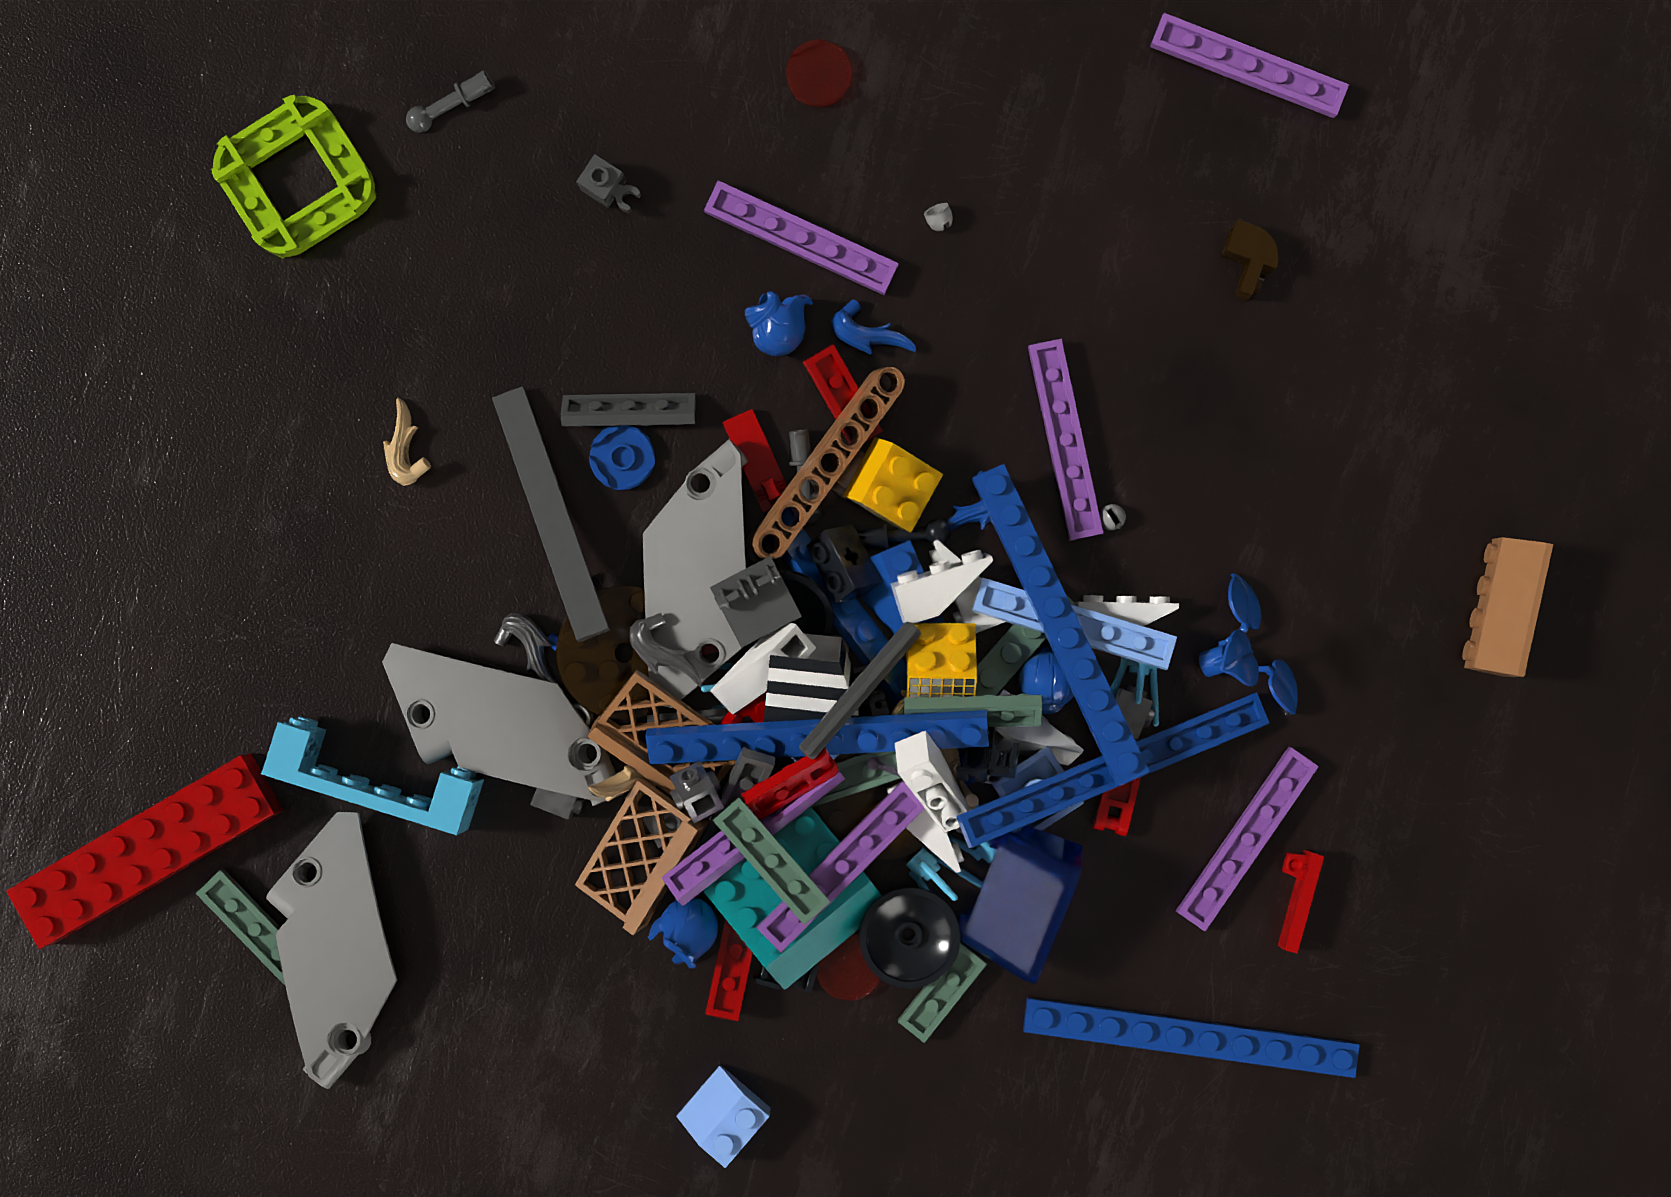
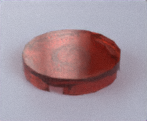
M815 39L804 42L790 56L786 69L788 86L796 99L804 104L814 107L832 105L845 95L850 86L852 74L850 61L838 45H833L830 42H826V40Z
M855 933L818 962L817 978L822 988L837 999L859 1000L869 995L878 985L880 979L867 966L860 949L859 935Z

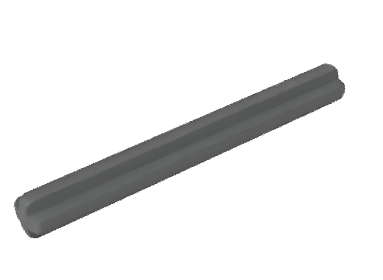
M907 621L901 626L802 741L799 749L804 755L810 759H815L915 643L920 637L921 632L914 624Z

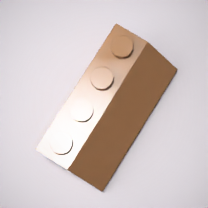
M1501 537L1492 539V543L1487 545L1484 553V562L1487 563L1485 575L1480 577L1477 585V595H1480L1478 607L1474 608L1470 617V627L1473 628L1471 639L1465 643L1462 654L1463 660H1466L1464 668L1502 677L1525 676L1553 544Z

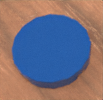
M630 425L611 426L602 430L594 439L590 450L589 462L595 477L605 486L615 490H632L641 486L651 476L656 464L655 449L650 438L640 429Z

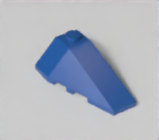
M910 540L870 557L882 583L861 597L893 634L904 623L898 610L891 583L897 582V576L906 572L916 570L917 574L924 573ZM942 614L917 623H945Z

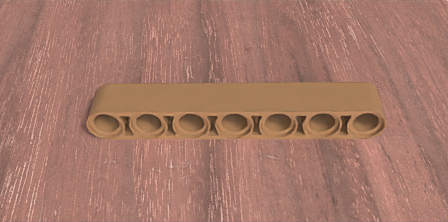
M885 367L874 370L868 375L752 534L749 546L755 556L759 558L771 556L772 559H776L785 553L902 392L905 380L903 374L898 369ZM883 374L887 375L891 381V387L887 392L880 386V378ZM864 400L872 408V413L868 418H865L860 411V406ZM845 427L849 428L852 432V441L849 445L844 444L841 440V432ZM825 454L830 455L833 460V466L829 472H826L821 465V459ZM805 481L811 482L814 488L813 494L809 499L805 498L801 492V487ZM787 507L794 513V520L789 526L785 525L781 518L783 510ZM769 534L774 539V548L769 553H766L762 548V540Z

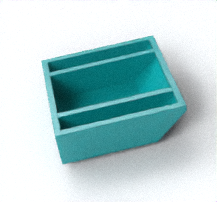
M811 806L773 835L807 875L840 843ZM746 858L742 859L703 890L765 969L784 990L860 929L866 911L876 899L882 896L862 871L780 952L756 927L783 900Z

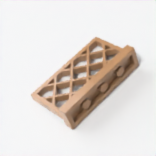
M636 670L602 715H599L595 720L587 737L670 794L675 787L669 776L696 762L650 764L647 744L640 740L638 731L647 730L648 728L715 724L639 670ZM637 682L649 690L650 700L633 702L631 689ZM626 697L627 703H621ZM658 706H672L677 710L678 719L660 721ZM652 707L655 722L637 724L634 709ZM629 710L631 724L619 726L609 717L614 711ZM736 760L701 762L703 768L711 767L720 783L736 763ZM717 766H722V767L719 769V771L717 772L716 767H717Z
M640 778L636 781L575 886L624 921L623 928L630 934L635 935L647 926L669 890L661 877L691 854L710 821L704 818L693 823L684 808L679 810L673 800ZM641 791L651 797L654 810L640 812L637 797ZM673 813L681 819L682 823L679 828L673 831H666L663 814ZM655 815L659 833L645 835L641 817ZM634 819L638 836L624 838L621 827L623 820ZM660 838L663 854L659 857L651 858L647 840ZM639 842L643 859L629 861L626 843ZM618 845L622 862L608 864L605 850L608 846ZM645 865L647 873L646 882L635 884L631 866ZM623 868L627 885L614 887L610 870ZM602 871L606 888L597 889L587 881L592 872ZM629 891L632 905L628 911L618 904L615 892Z

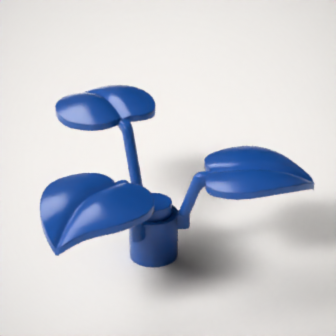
M1230 574L1232 579L1228 589L1229 605L1235 618L1241 623V627L1234 630L1227 639L1219 641L1218 647L1200 652V668L1207 677L1226 673L1235 677L1246 686L1256 685L1259 672H1264L1270 676L1268 685L1275 700L1288 713L1294 715L1296 714L1298 701L1297 684L1290 667L1280 659L1274 660L1272 667L1258 666L1249 638L1245 633L1249 627L1252 630L1260 627V604L1251 586L1239 575Z

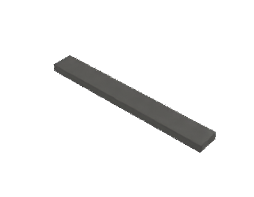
M521 386L492 397L575 638L578 642L608 632L610 628L526 390Z

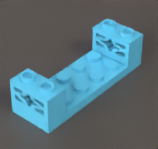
M299 716L298 718L290 717L289 721L277 723L261 773L262 775L454 835L469 829L484 779L476 777L477 772L462 769L459 766L457 768L452 767L451 770L440 773L432 799L418 794H414L413 797H406L400 795L401 789L394 786L382 784L381 787H374L368 785L370 780L354 774H350V777H342L337 775L338 769L321 764L315 767L326 733L325 729L317 727L318 721Z

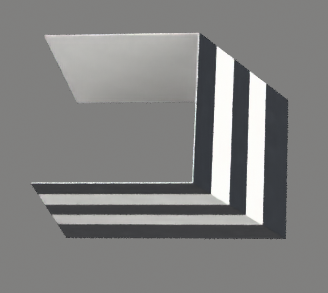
M805 634L816 647L807 659L770 655L764 722L822 719L856 680L842 637ZM865 701L851 717H867Z

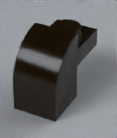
M1239 219L1231 226L1221 253V257L1245 265L1234 296L1247 300L1253 293L1258 294L1265 279V275L1260 274L1261 271L1271 274L1277 269L1279 257L1276 243L1268 232Z

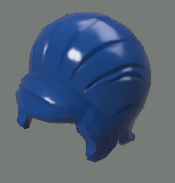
M768 291L767 295L762 294L758 305L749 306L745 309L747 323L753 328L752 336L756 347L760 351L775 357L785 356L796 350L802 342L806 330L804 306L805 304L812 305V299L806 294L795 295L794 297H787L781 303L778 294L773 291Z
M1044 646L1039 650H1035L1020 670V693L1041 695L1042 715L1054 714L1061 710L1074 695L1052 648Z
M694 897L684 906L676 899L665 909L662 916L654 921L648 939L651 941L661 932L664 936V945L675 953L672 961L675 964L685 962L689 968H695L696 960L710 949L717 938L718 921L716 914L701 899Z

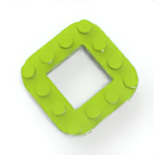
M290 95L283 99L285 104L231 138L227 135L222 137L217 143L219 147L215 152L213 168H211L213 177L221 185L251 232L253 240L262 248L280 258L296 256L311 248L364 214L376 199L373 176L335 115L322 101L307 96L297 97L296 95ZM307 135L336 180L338 187L291 217L283 220L252 171V168L302 136Z

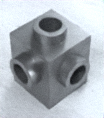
M700 761L669 776L675 787L670 792L679 810L684 807L686 808L693 823L724 808L716 792L721 789V786L713 770L706 773Z

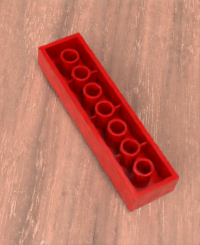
M252 753L236 757L6 890L38 949L57 943L283 812V807L267 779L261 774L262 771Z

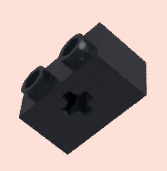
M853 524L826 529L806 545L835 604L861 598L882 583Z

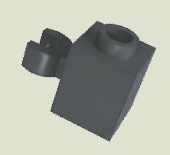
M595 154L576 181L582 192L609 208L615 199L619 208L627 213H630L632 209L623 202L624 197L628 194H632L637 198L641 197L636 187L632 185L623 186L626 179L622 171Z

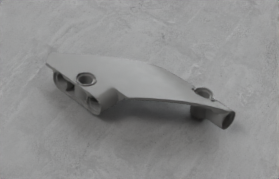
M728 439L694 470L689 472L683 485L643 533L645 615L648 618L662 613L666 625L650 631L651 636L656 643L667 649H688L685 658L698 671L701 682L741 649L710 589L711 586L746 569L742 467L749 460L731 439ZM698 473L705 474L710 480V486L706 492H699L693 486V478ZM714 644L719 650V657L716 660L706 659L702 654L703 645ZM648 666L649 678L680 700L698 686L689 676L673 667L658 666V672L655 674ZM664 705V707L672 708L670 705Z
M391 643L382 663L417 751L426 764L430 765L454 754L459 768L588 799L591 801L592 806L606 802L604 797L596 796L588 787L616 775V771L610 761L611 753L587 737L590 728L558 683ZM424 706H427L430 710L428 721H425L422 717ZM590 744L597 751V757L594 761H591L586 753L587 747Z
M337 812L276 882L266 897L274 907L288 918L275 935L290 1009L305 1067L302 1070L326 1089H330L352 1061L370 1047L372 1039L370 1031L397 982L371 877L360 814L354 812ZM312 865H314L316 867L317 874L316 877L311 882H309L307 879V871ZM351 1031L357 1036V1043L352 1049L349 1048L346 1042L347 1035Z

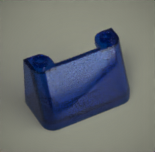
M1025 825L991 839L989 847L994 849L992 862L973 909H970L968 914H961L958 925L961 942L1018 978L1036 984L1080 878L1082 845Z

